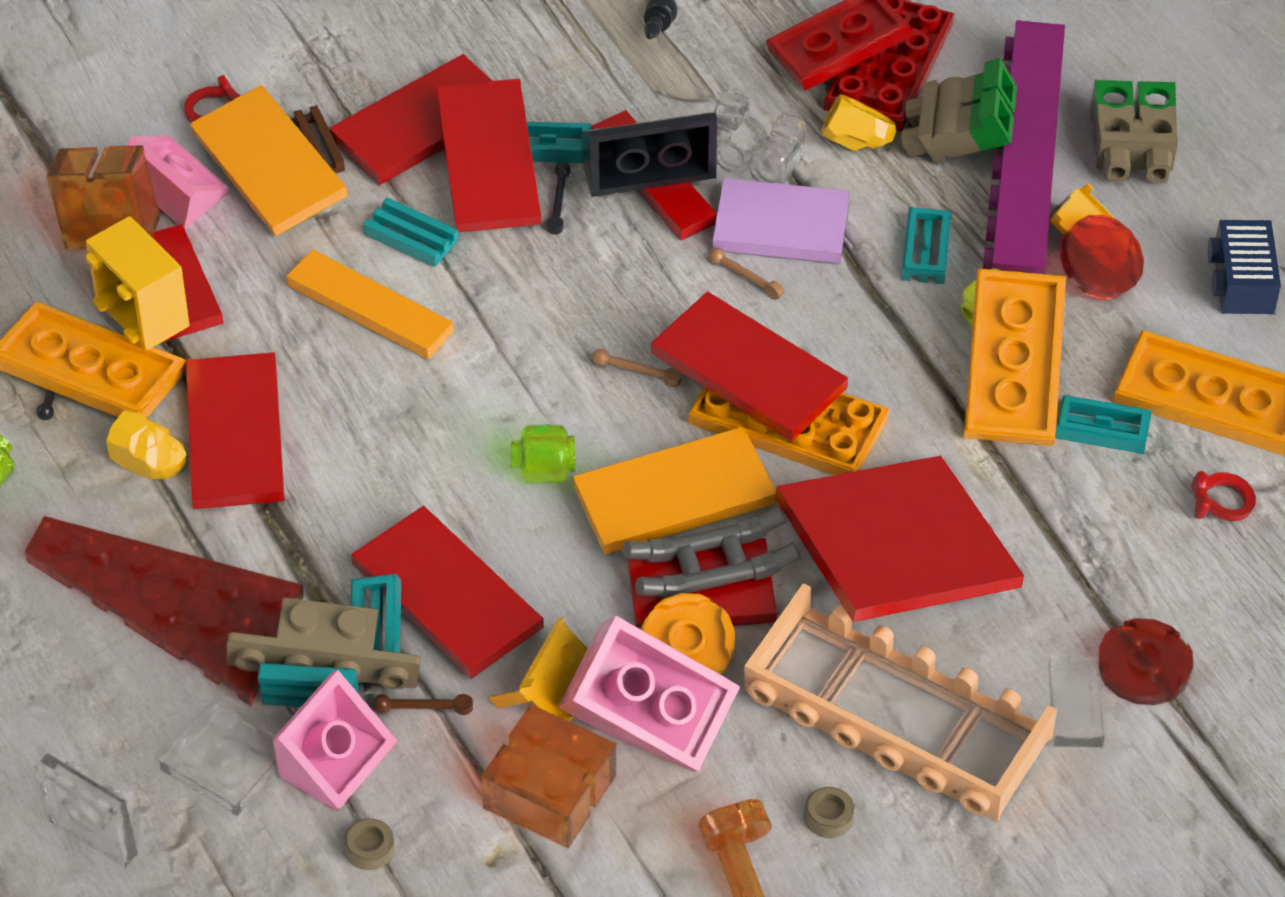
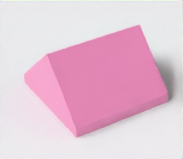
M169 135L132 136L127 144L122 176L178 225L182 224L184 229L226 196L230 190L225 183Z
M338 670L333 671L273 738L279 777L334 810L340 809L397 742V739Z

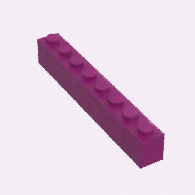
M1016 20L1014 37L1006 36L1003 61H1011V66H1005L1017 85L1015 113H1013L1012 142L1009 145L994 148L1002 150V155L994 154L991 179L1000 181L999 185H991L988 210L997 212L996 217L988 216L985 242L994 243L993 248H985L982 269L990 270L996 268L1001 271L1044 274L1065 25Z

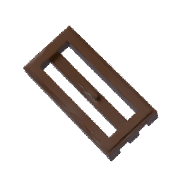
M318 105L309 107L310 113L303 114L302 110L294 111V118H291V121L296 127H299L301 133L325 160L309 127L310 123H314L333 163L329 164L335 174L345 171L344 160Z

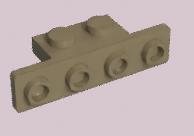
M283 597L277 638L234 632L229 633L226 664L237 666L245 671H259L260 664L263 663L357 670L358 682L381 684L389 689H402L405 687H417L421 657L373 650L379 609Z

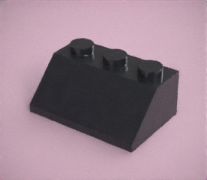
M716 112L581 131L582 164L591 197L715 179L717 173L718 123Z

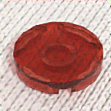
M1088 215L1075 222L1061 240L1060 258L1063 270L1069 279L1073 277L1080 284L1078 289L1086 295L1101 300L1117 299L1135 287L1143 274L1144 257L1141 246L1131 230L1116 219L1105 215Z
M1134 618L1124 621V625L1117 627L1115 630L1113 627L1106 632L1097 655L1098 673L1105 686L1119 698L1140 705H1158L1172 701L1185 691L1194 667L1193 651L1189 643L1186 646L1185 642L1180 638V632L1174 627L1155 619Z

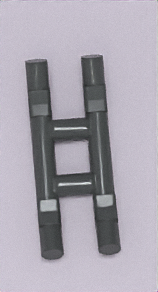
M780 506L760 516L755 515L747 520L738 521L735 525L673 539L667 537L663 539H647V541L627 540L623 545V556L625 559L665 562L674 560V557L678 558L683 574L638 577L636 580L635 589L637 595L657 596L660 599L754 579V581L764 579L780 572L781 568L801 559L794 542L774 552L770 550L760 556L752 557L749 561L746 560L741 544L756 541L766 536L767 532L787 523ZM722 546L728 565L702 571L695 552Z

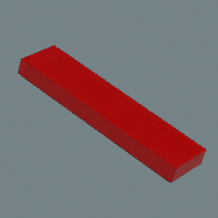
M625 110L592 125L591 130L637 122ZM690 182L638 190L681 241L716 224L717 213Z

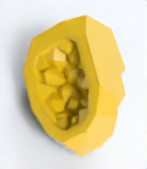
M842 94L834 101L821 128V135L853 151L864 147L875 149L884 146L886 143L892 142L896 134V125L891 119L869 106Z
M122 411L112 424L106 440L109 458L122 468L148 479H168L175 476L186 464V452L183 444L170 434L169 429L149 420L142 413Z

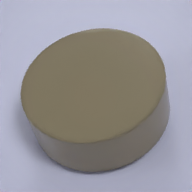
M835 787L817 789L806 800L805 823L814 834L820 837L836 838L842 836L853 824L854 803L851 797L841 789Z
M377 819L357 821L349 827L344 837L346 857L353 866L359 869H379L385 866L394 855L393 832L383 821Z

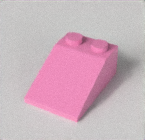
M614 616L600 624L558 708L603 733L689 770L698 772L740 686L618 616Z

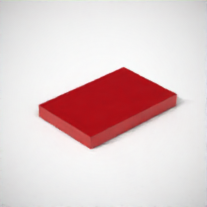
M843 0L766 40V44L771 55L804 91H807L912 37L910 25L886 0Z
M179 224L149 233L182 268L189 327L165 341L224 324L220 307L183 225Z
M766 538L741 544L747 561L752 557L768 552ZM722 546L695 552L702 571L728 565ZM674 557V560L665 562L627 559L635 627L640 630L646 617L648 618L650 612L663 599L657 596L637 595L635 589L637 578L683 574L677 557ZM772 576L755 581L754 579L744 580L689 593L701 594L711 599V602L717 604L720 608L722 607L728 613L733 626L775 623L777 621Z

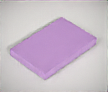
M723 178L713 235V248H721L725 252L841 264L850 191Z

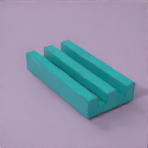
M527 121L529 137H538L529 138L533 162L582 163L581 131L591 130V123Z
M388 197L382 202V209L377 208L372 213L373 219H367L363 223L364 235L434 267L438 265L459 240L458 229ZM385 224V225H387V226H389V227H391V228H394V229H396V230H398V231L404 233V235H402V234H400V233H398V232H396V231H393V230H391V229H389V228H387V227H385V226H383V225ZM419 240L422 241V242H424V243H426V244H428V245H431V246H433V247H435V248H437V249L435 250V249H433V248H430V247H428V246H426V245L420 243Z
M909 207L901 280L910 281V275L919 276V282L927 283L928 277L936 278V284H945L951 211ZM916 218L925 219L920 264L912 263ZM933 220L942 221L938 266L929 265Z
M1063 395L1055 438L1144 454L1152 410ZM1073 414L1085 415V416H1090V417H1095V418H1089V417L1078 416V415H1073ZM1113 421L1124 422V423H1129V424H1135V425H1140V426H1134V425H1128V424H1123V423H1117V422H1113Z
M397 574L351 579V606L365 608V589L371 588V608L379 609L373 649L382 651L383 587H386L385 651L400 653L401 579Z
M260 664L258 681L261 684L262 705L301 707L326 678L336 670L344 676L359 694L357 670Z

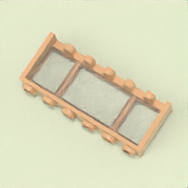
M803 583L745 664L744 692L748 693L753 700L763 706L772 705L789 714L798 724L807 728L814 727L832 736L839 745L847 749H857L875 758L877 763L890 771L898 770L916 779L926 790L933 793L941 792L960 802L969 812L975 815H986L998 822L1000 814L1046 742L1053 738L1057 709L1048 705L1039 720L1036 721L1020 713L1021 697L1017 692L1005 689L996 701L977 691L978 675L973 670L965 667L962 668L954 680L935 670L936 655L931 649L921 646L913 658H910L893 649L894 634L887 627L878 626L872 636L868 637L852 629V620L842 605H837L829 617L812 609L811 587Z

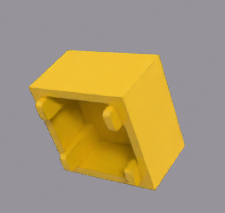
M131 216L86 240L88 254L85 257L86 262L90 265L95 294L93 304L100 312L107 311L124 329V337L130 343L134 344L137 342L145 351H148L189 327L181 266Z

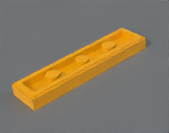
M313 249L286 276L288 287L426 359H429L454 332L453 321Z

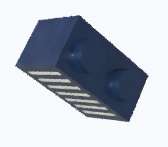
M1219 220L1216 237H1210L1208 241V262L1215 263L1216 270L1212 274L1213 296H1220L1222 314H1274L1281 282L1272 221Z

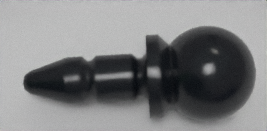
M649 0L647 2L644 13V22L646 24L644 32L647 39L657 37L660 32L667 30L676 19L678 8L674 0Z

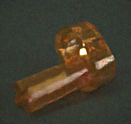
M749 799L718 808L704 815L698 823L707 849L717 853L733 897H765L745 844L764 837L772 828L763 802L758 799Z

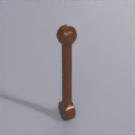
M380 694L374 697L372 706L378 713H385L389 709H454L460 715H467L473 710V699L467 694H460L454 700L390 699L387 695Z

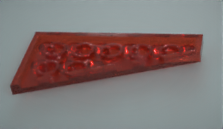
M47 516L43 517L25 550L28 563L68 589L76 588L91 598L93 605L104 612L110 610L124 619L127 627L178 660L186 659L204 671V676L215 684L223 683L237 692L238 698L249 706L252 705L261 684L258 681L259 671H245L237 666L226 664L228 634L234 632L277 638L283 597L300 600L304 597L302 584Z

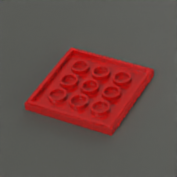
M941 455L779 485L776 488L775 500L852 622L1022 587L1024 574Z

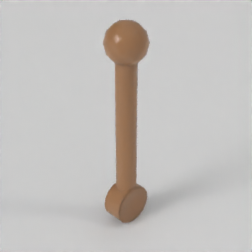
M721 248L710 250L708 258L711 263L723 264L765 289L766 294L771 299L777 300L784 293L783 287L778 282H768L727 258Z
M597 349L592 355L593 362L598 366L610 364L661 378L670 387L678 386L681 383L682 373L673 367L665 371L611 356L604 349Z

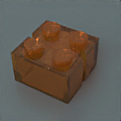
M143 145L105 147L93 173V178L88 177L99 155L97 147L59 148L46 177L65 249H87V239L129 216L153 237L160 220V215Z
M530 704L509 734V746L503 743L481 775L483 809L569 849L590 817V806L596 808L616 777V743Z

